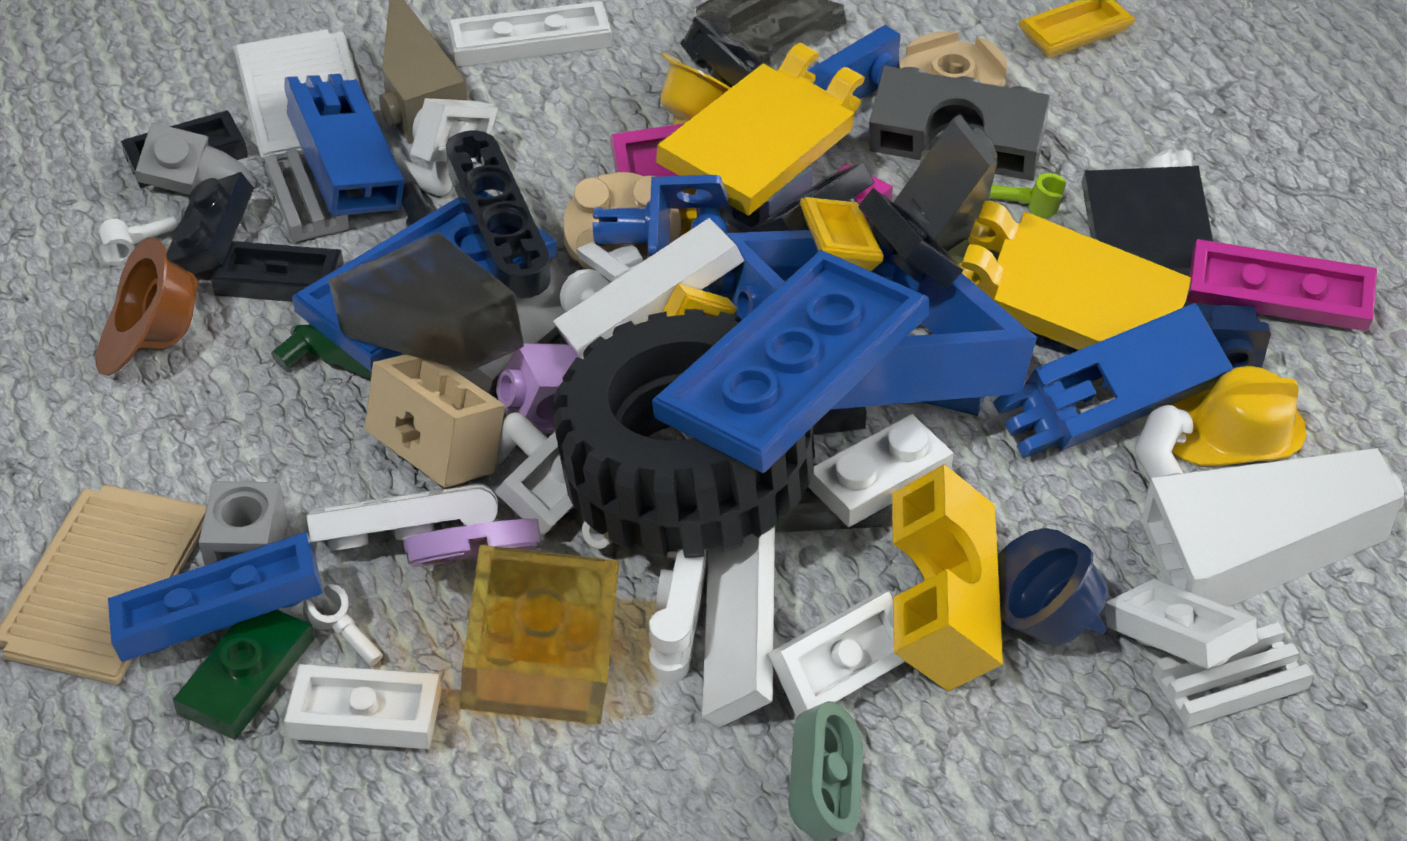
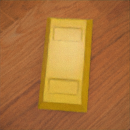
M1077 0L1020 20L1019 27L1027 39L1048 58L1124 32L1135 23V18L1115 0Z
M811 197L801 198L800 206L818 252L823 250L868 271H872L882 263L884 256L863 212L858 208V203Z

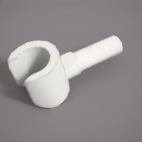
M171 216L144 225L128 227L119 219L104 221L99 229V236L102 242L99 249L104 263L110 266L126 264L129 255L135 249L133 244L140 243L148 237L151 238L174 231L178 226L175 217Z
M327 584L323 588L325 595L336 606L337 612L332 616L320 614L314 604L306 600L303 605V616L306 622L312 624L313 628L319 630L333 628L339 636H343L370 667L382 659L383 654L355 625V621L346 613L349 602L344 589L334 584Z

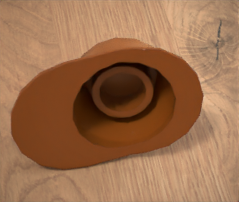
M148 237L140 242L129 255L123 268L115 303L102 332L96 352V367L102 375L110 376L120 371L131 360L138 348L165 349L176 344L189 329L198 288L197 278L184 268L167 260L165 247L159 239Z

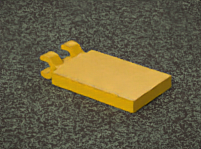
M798 43L790 49L777 71L763 63L657 145L656 163L678 176H721L729 196L728 204L749 216L852 130L854 112L861 105V99L852 94L857 87L864 83L865 77L844 67L835 74L827 90L813 84L816 80V75L807 71V68L819 58V52L802 43Z
M984 201L978 219H975L967 240L971 244L968 245L963 261L959 264L963 268V275L1025 328L1078 350L1183 308L1192 279L1025 211L1017 223L1004 206L993 201ZM989 250H994L1000 253L998 260L995 259L994 255Z

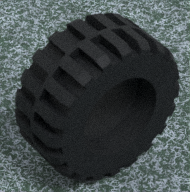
M685 309L684 315L667 316V311L650 314L648 315V321L636 325L632 321H628L615 327L612 333L613 336L608 339L600 336L589 344L583 352L584 359L576 357L562 377L563 382L556 390L553 401V424L567 494L573 507L582 513L583 520L602 535L608 532L609 540L630 550L635 545L643 546L646 554L666 558L668 551L677 552L678 549L683 550L685 558L705 556L704 550L721 547L722 551L726 552L741 547L744 543L743 538L754 534L759 538L770 531L777 524L776 516L780 515L785 518L801 500V493L809 486L814 472L813 459L815 458L813 427L765 473H761L695 438L660 440L648 437L657 431L671 427L654 418L652 400L741 321L737 315L720 312L718 317L706 316L703 310Z

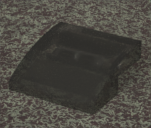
M707 0L695 7L697 17L711 21L729 39L743 43L769 66H774L784 60L794 45L802 43L808 46L847 24L844 4L829 0Z

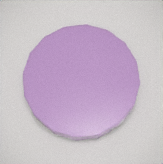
M536 518L460 526L422 533L403 539L408 563L413 564V567L456 563V560L484 556L490 558L532 550L541 543L539 522Z

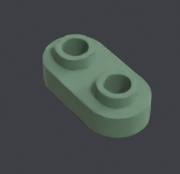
M826 701L798 715L794 724L788 798L789 813L796 826L815 841H830L855 830L860 819L863 761L861 735L852 716L844 707L836 702Z

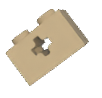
M422 350L373 362L364 430L389 447L391 452L403 457L429 476L430 480L444 488L463 485L466 481L495 473L506 405Z

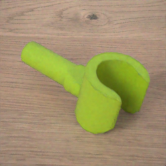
M1043 173L1038 176L1033 188L992 185L989 198L1028 204L1029 210L1035 216L1049 218L1059 210L1066 181L1057 174Z

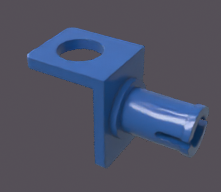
M719 175L651 177V197L646 207H596L594 209L593 218L594 220H599V222H592L594 242L597 246L647 243L648 254L652 256L669 245L671 209L728 206L729 196L723 180ZM686 189H701L708 191L710 193L702 195H691L683 193L681 191Z

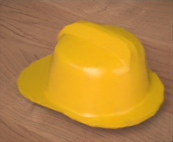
M665 52L660 53L669 62V69L661 92L660 102L667 111L673 114V125L688 122L731 88Z
M1236 367L1222 375L1212 388L1172 404L1177 409L1185 410L1193 421L1192 433L1182 432L1187 440L1184 443L1175 444L1172 454L1180 460L1199 466H1224L1289 458L1301 449L1307 436L1305 421L1299 414L1296 405L1299 394L1296 380L1281 378L1277 374L1260 367Z

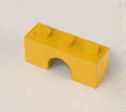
M943 464L892 493L893 545L914 561L925 580L893 597V651L897 656L943 689L950 691L1003 665L995 504Z

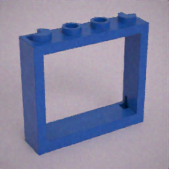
M810 231L725 233L736 244L744 262L708 285V290L713 294L729 298L737 307L734 315L743 320L818 253ZM878 243L884 257L882 263L871 272L928 296L929 316L921 323L933 334L907 336L831 409L1021 394L1037 337L962 273L948 289L929 276H926L921 283L917 282L892 261L895 255Z

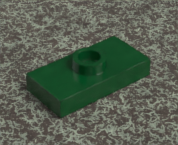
M279 610L236 623L172 699L176 714L236 740L314 640L312 624Z

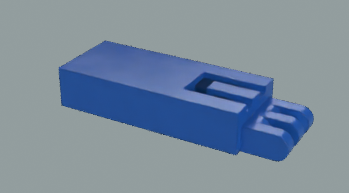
M338 73L328 74L327 81L322 82L319 75H308L306 83H301L298 76L285 77L284 89L288 100L287 116L330 215L401 210L404 188L403 175L357 79L343 80L342 75ZM346 189H362L364 197L349 198L346 193Z
M1195 302L1035 368L1025 382L1021 394L1001 395L993 401V404L999 414L1007 413L1019 407H1022L1024 410L1023 413L1009 419L1004 425L1010 436L1018 435L1032 428L1034 429L1035 435L1024 439L1016 446L1021 457L1027 458L1055 445H1058L1061 451L1144 417L1158 407L1172 405L1210 389L1222 375L1234 368ZM1104 377L1105 380L1101 385L1103 389L1110 388L1115 399L1078 414L1073 404L1083 400L1084 402L1092 400L1097 392L1091 382Z

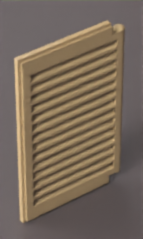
M106 484L101 487L99 492L88 488L83 489L0 624V648H3L4 651L2 654L3 658L119 685L133 658L121 662L111 643L108 598L179 575L200 539L207 506Z

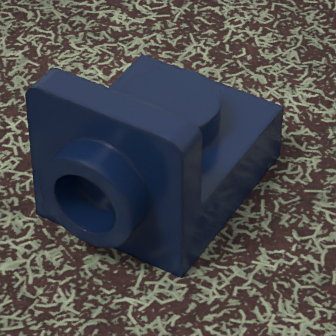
M1197 304L1233 368L1243 366L1262 368L1271 332L1267 322L1257 321L1255 306Z

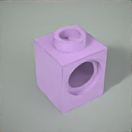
M516 344L506 368L498 377L496 388L498 400L506 405L505 410L508 415L515 412L520 413L543 434H553L555 432L553 424L555 393L563 382L562 377L576 357H578L569 345Z

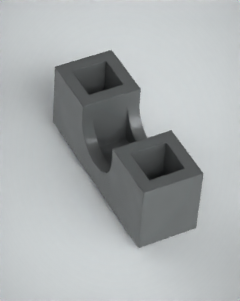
M884 66L869 120L870 151L923 161L930 140L937 133L945 130L952 119L961 115L972 130L980 128L992 141L997 152L995 174L1034 181L1047 126L1050 95L1037 93L1033 89L1023 86L1009 88L981 83L979 80L971 77L952 78L929 74L915 67L895 68Z

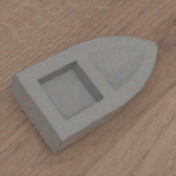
M151 122L136 168L137 182L190 195L191 191L206 179L216 178L218 180L242 172L254 188L257 185L256 179L239 161L223 151L208 146V136Z

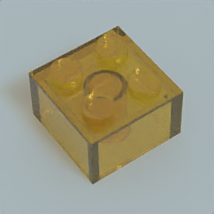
M480 545L462 663L460 709L601 725L608 682L619 561Z

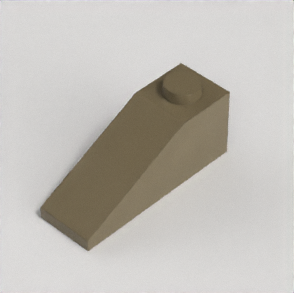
M389 0L382 67L385 93L379 95V104L389 126L396 125L407 142L412 144L414 141L412 133L414 119L423 108L425 98L468 101L466 81L406 1Z

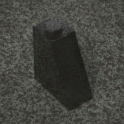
M439 232L328 279L340 331L346 337L467 372H471L524 347L515 293Z

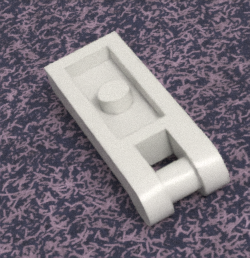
M470 484L312 509L306 517L311 542L328 540L329 550H342L369 544L368 533L394 529L395 539L403 540L410 536L435 531L434 523L460 519L466 526L493 522L497 515L498 498L491 487L485 484Z
M678 549L677 552L668 551L667 558L676 559L674 571L661 570L656 600V610L659 611L652 615L649 621V642L651 647L648 652V671L659 682L675 683L682 680L688 673L707 572L709 549L704 550L705 556L685 558L682 549Z

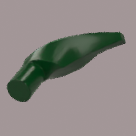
M310 324L293 326L290 331L291 336L271 352L276 363L285 371H288L310 352L325 363L340 365L368 378H371L372 372Z

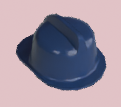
M1041 528L1028 531L1014 539L997 554L1001 622L1016 631H1023L1041 643L1050 646L1067 644L1086 630L1100 636L1106 632L1107 629L1099 615L1108 599V586L1094 565L1093 552L1086 544L1073 539L1059 530Z

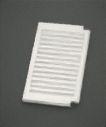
M328 29L233 46L262 162L265 156L274 154L276 159L287 158L286 152L297 149L299 155H304L287 116L288 100L284 89L285 77L298 76L301 83H306L308 75H319L322 82L327 81L328 74L340 73L343 80L357 79L360 85L346 36L343 32L329 34Z

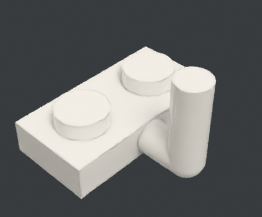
M425 98L423 108L414 119L412 128L414 141L410 154L435 162L433 170L394 157L403 175L404 184L412 182L417 184L420 190L436 196L447 195L451 190L452 182L448 175L445 145L452 136L463 131L477 130L491 135L498 108L479 101Z
M515 412L507 415L503 420L496 465L501 464L516 445L529 457L502 482L495 493L522 519H538L539 534L543 538L573 505L567 494L555 432L547 438L524 415Z

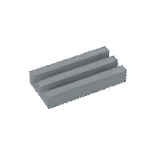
M297 149L286 152L287 161L278 162L275 154L264 157L267 175L293 242L349 229L347 215L332 216V219H324L306 173L310 172L311 169L306 157H300ZM294 176L311 224L302 226L284 177Z

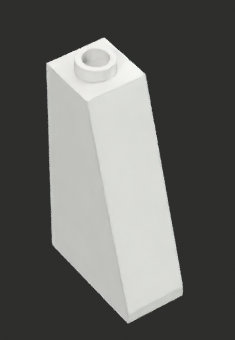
M1375 448L1151 478L1141 522L1167 584L1230 607L1388 540L1397 513L1403 508L1404 491L1399 477L1395 473L1390 472L1379 449Z

